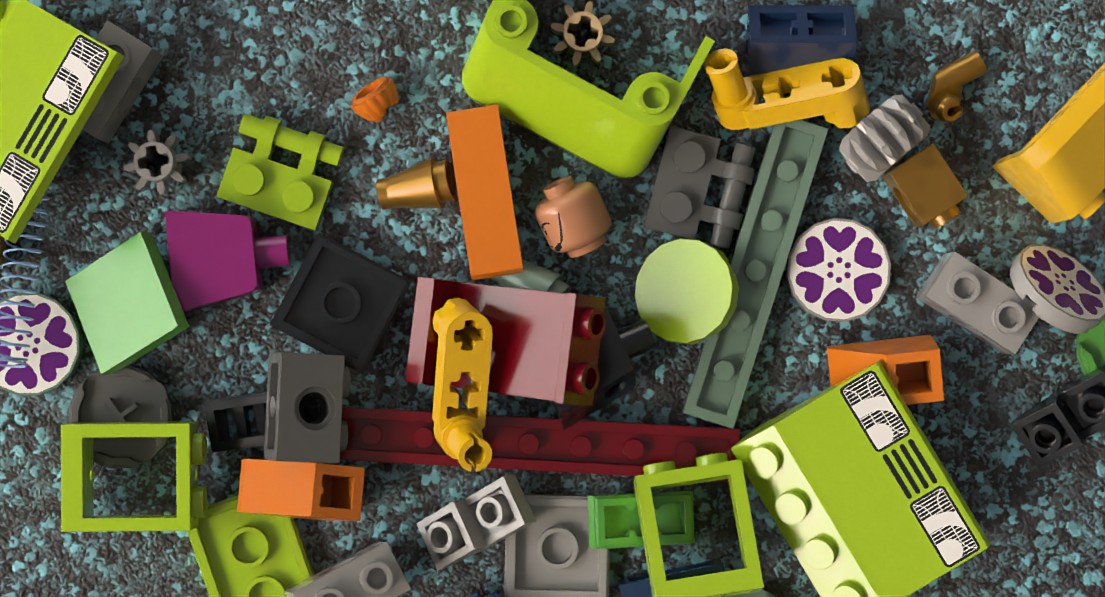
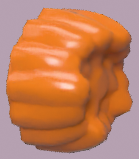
M383 76L367 84L352 98L351 109L368 121L381 122L382 117L386 114V109L399 102L394 80L392 77Z

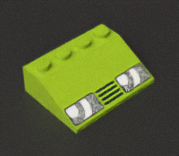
M0 0V236L15 244L125 57L27 0Z
M880 360L754 428L731 448L737 460L742 459L743 470L820 597H907L986 550L991 545Z

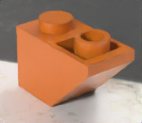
M931 335L826 346L830 387L880 360L906 405L944 401L940 349Z
M242 459L237 512L325 521H360L365 468L314 462Z

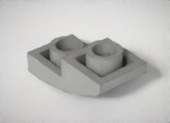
M515 474L499 478L466 499L451 502L416 524L437 571L508 538L535 523L536 519Z

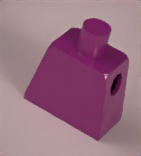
M183 211L164 212L171 280L183 312H192L264 291L262 269L291 266V250L288 235L259 238L257 219L252 216Z

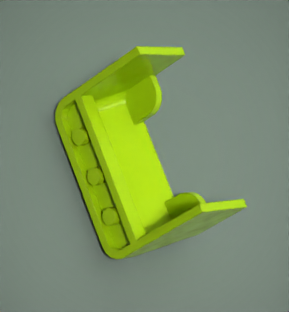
M493 0L464 65L462 84L467 95L476 103L482 106L498 104L499 115L616 178L630 179L640 175L648 166L715 41L705 36L680 83L662 73L648 72L638 76L631 83L621 100L528 50L537 34L538 16L534 7L527 0Z

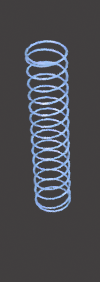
M43 196L41 200L48 201L51 198ZM36 208L34 213L47 214L48 210ZM29 221L27 225L37 227L47 226L45 223ZM21 234V235H20V237H24V238H28V239H33V240H44V239H45L43 236H38V235H30V234ZM5 239L4 241L6 242V244L13 248L5 250L2 254L6 259L12 262H7L1 265V269L5 273L10 275L0 278V284L9 288L1 290L0 293L7 291H19L31 294L38 293L36 290L19 289L8 286L2 283L1 280L5 278L15 277L28 280H39V277L36 276L17 275L5 270L3 267L5 265L22 264L26 266L40 267L41 264L39 263L17 261L12 258H9L5 255V253L9 251L21 250L25 252L41 254L43 253V251L33 248H20L8 243ZM0 296V299L6 301V303H0V306H3V305H20V306H26V307H35V306H36L35 304H32V303L14 302V301L5 299V298H3V297ZM0 311L1 314L6 315L0 317V319L16 318L28 321L34 320L32 317L15 316ZM0 325V328L5 329V330H0V333H1V332H17V333H22V334H31V333H32L31 331L15 330V329L7 328V327H4V326ZM0 339V342H2L0 346L30 347L27 344L11 343ZM0 354V361L22 364H0L2 367L25 368L28 366L25 362H22L28 361L26 358Z

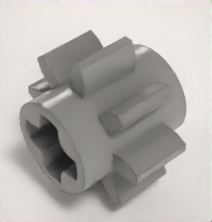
M148 130L147 143L141 146L131 142L128 144L129 148L135 152L133 163H128L123 168L127 172L138 173L141 176L136 185V189L144 192L153 182L156 183V188L160 195L168 196L169 183L174 180L184 184L187 183L188 180L180 172L182 164L190 162L192 156L183 153L178 154L175 151L180 141L179 137L172 134L163 144L160 143L159 136L155 131ZM156 151L169 158V164L161 166V175L147 169V163L155 160Z

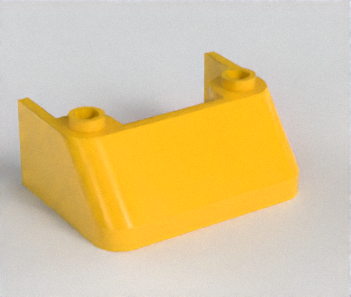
M1105 63L1020 151L998 159L992 166L1051 224L1070 220L1078 214L1085 220L1105 202V193L1103 192L1105 189Z

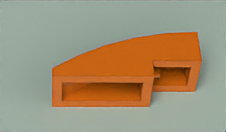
M498 104L446 112L471 279L478 280L522 273L524 270Z

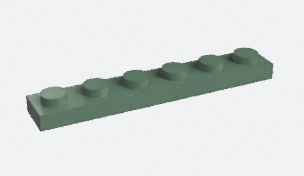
M803 120L773 125L729 263L733 274H736L739 285L737 307L727 326L719 333L705 339L682 413L732 429L734 428L828 128Z

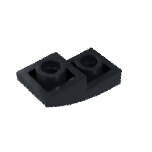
M1105 365L1052 394L1012 421V428L1038 467L1084 446L1087 437L1105 429Z

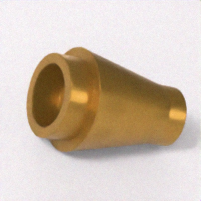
M434 157L376 181L377 197L383 210L392 208H445L446 202L455 201L457 198L455 178L449 161L442 160L437 162Z

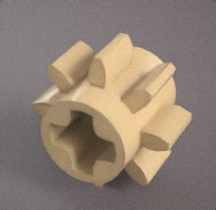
M588 1L584 11L577 13L568 4L565 5L564 12L567 18L565 24H551V31L553 33L563 35V41L555 46L554 53L558 55L567 50L573 55V68L579 66L581 58L589 56L594 63L599 65L601 63V55L598 51L600 45L614 46L615 39L603 34V28L609 25L611 16L604 15L598 19L592 14L593 4L591 1ZM581 23L590 25V34L597 37L596 40L588 39L585 47L575 45V36L568 33L569 30L578 31Z

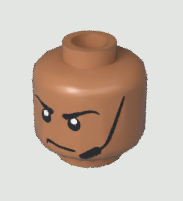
M566 176L543 188L546 197L536 205L535 217L553 251L567 252L570 258H574L597 249L607 241L605 233L611 227V216L594 183L589 181L574 183L571 176Z

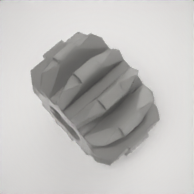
M903 94L894 95L864 118L842 139L839 151L855 174L858 173L866 182L876 181L928 136L930 125L923 118L924 114L914 103L911 104Z

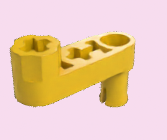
M719 49L713 51L704 61L706 73L709 75L714 89L711 99L718 119L723 127L730 130L756 129L824 115L826 122L835 124L840 129L851 128L858 125L861 119L869 114L870 104L859 66L854 61L846 58L831 59L748 77L742 76L737 54L733 50ZM791 92L790 97L784 98V94ZM763 97L765 103L760 104L758 98Z
M453 298L448 299L442 308L435 311L432 320L433 329L439 335L432 412L434 436L445 453L451 458L457 459L462 468L471 472L473 465L477 472L486 468L492 458V449L488 442L483 439L482 429L485 427L493 333L491 324L480 311L474 308L466 299ZM468 320L470 325L465 326V321ZM455 330H460L459 335L455 334ZM462 372H465L473 381L472 384L464 385L462 389V402L468 409L472 408V410L458 407L459 395L450 385L451 382L460 380Z

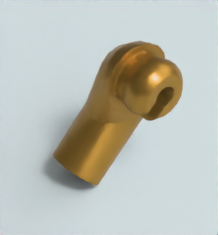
M974 50L933 74L927 106L934 119L944 123H952L962 115L963 107L960 106L963 86L987 73L986 65L977 51Z

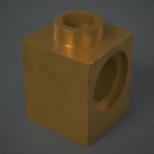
M934 143L920 150L882 176L915 228L929 222L934 230L961 213L956 204L968 197Z

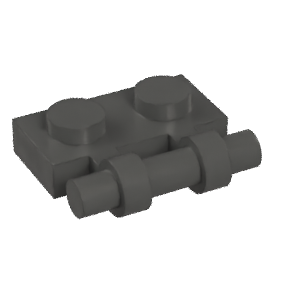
M670 126L643 228L695 240L699 221L714 225L710 245L730 249L734 230L740 231L744 215L740 214L739 211L746 185H752L755 169L751 168L756 148L736 143L731 162L717 160L716 156L721 139ZM711 176L726 180L719 208L704 205Z

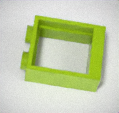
M198 421L72 422L61 424V532L191 531L198 527L199 518H205L207 514L206 486H198V465H205L207 439L205 433H198ZM176 437L177 515L94 516L93 438Z
M717 453L696 458L697 466L676 469L674 461L644 466V475L635 476L633 484L652 597H729L760 592L764 588L742 459L728 461L727 453ZM728 479L744 569L666 581L651 491Z

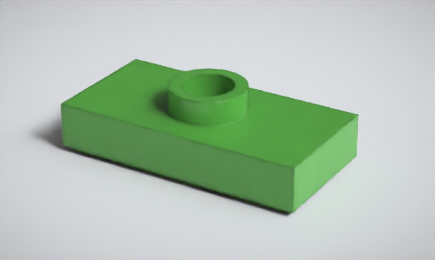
M693 491L652 492L660 545L695 543ZM635 493L588 495L589 548L610 549L644 546Z

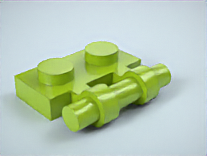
M245 113L240 123L239 133L257 139L254 152L251 154L233 147L216 197L317 231L334 182L315 176L319 161L338 167L343 156L344 147L326 141V135L312 130L309 134H305L282 126V120L268 115L261 119ZM275 146L302 154L298 169L272 161L271 157Z

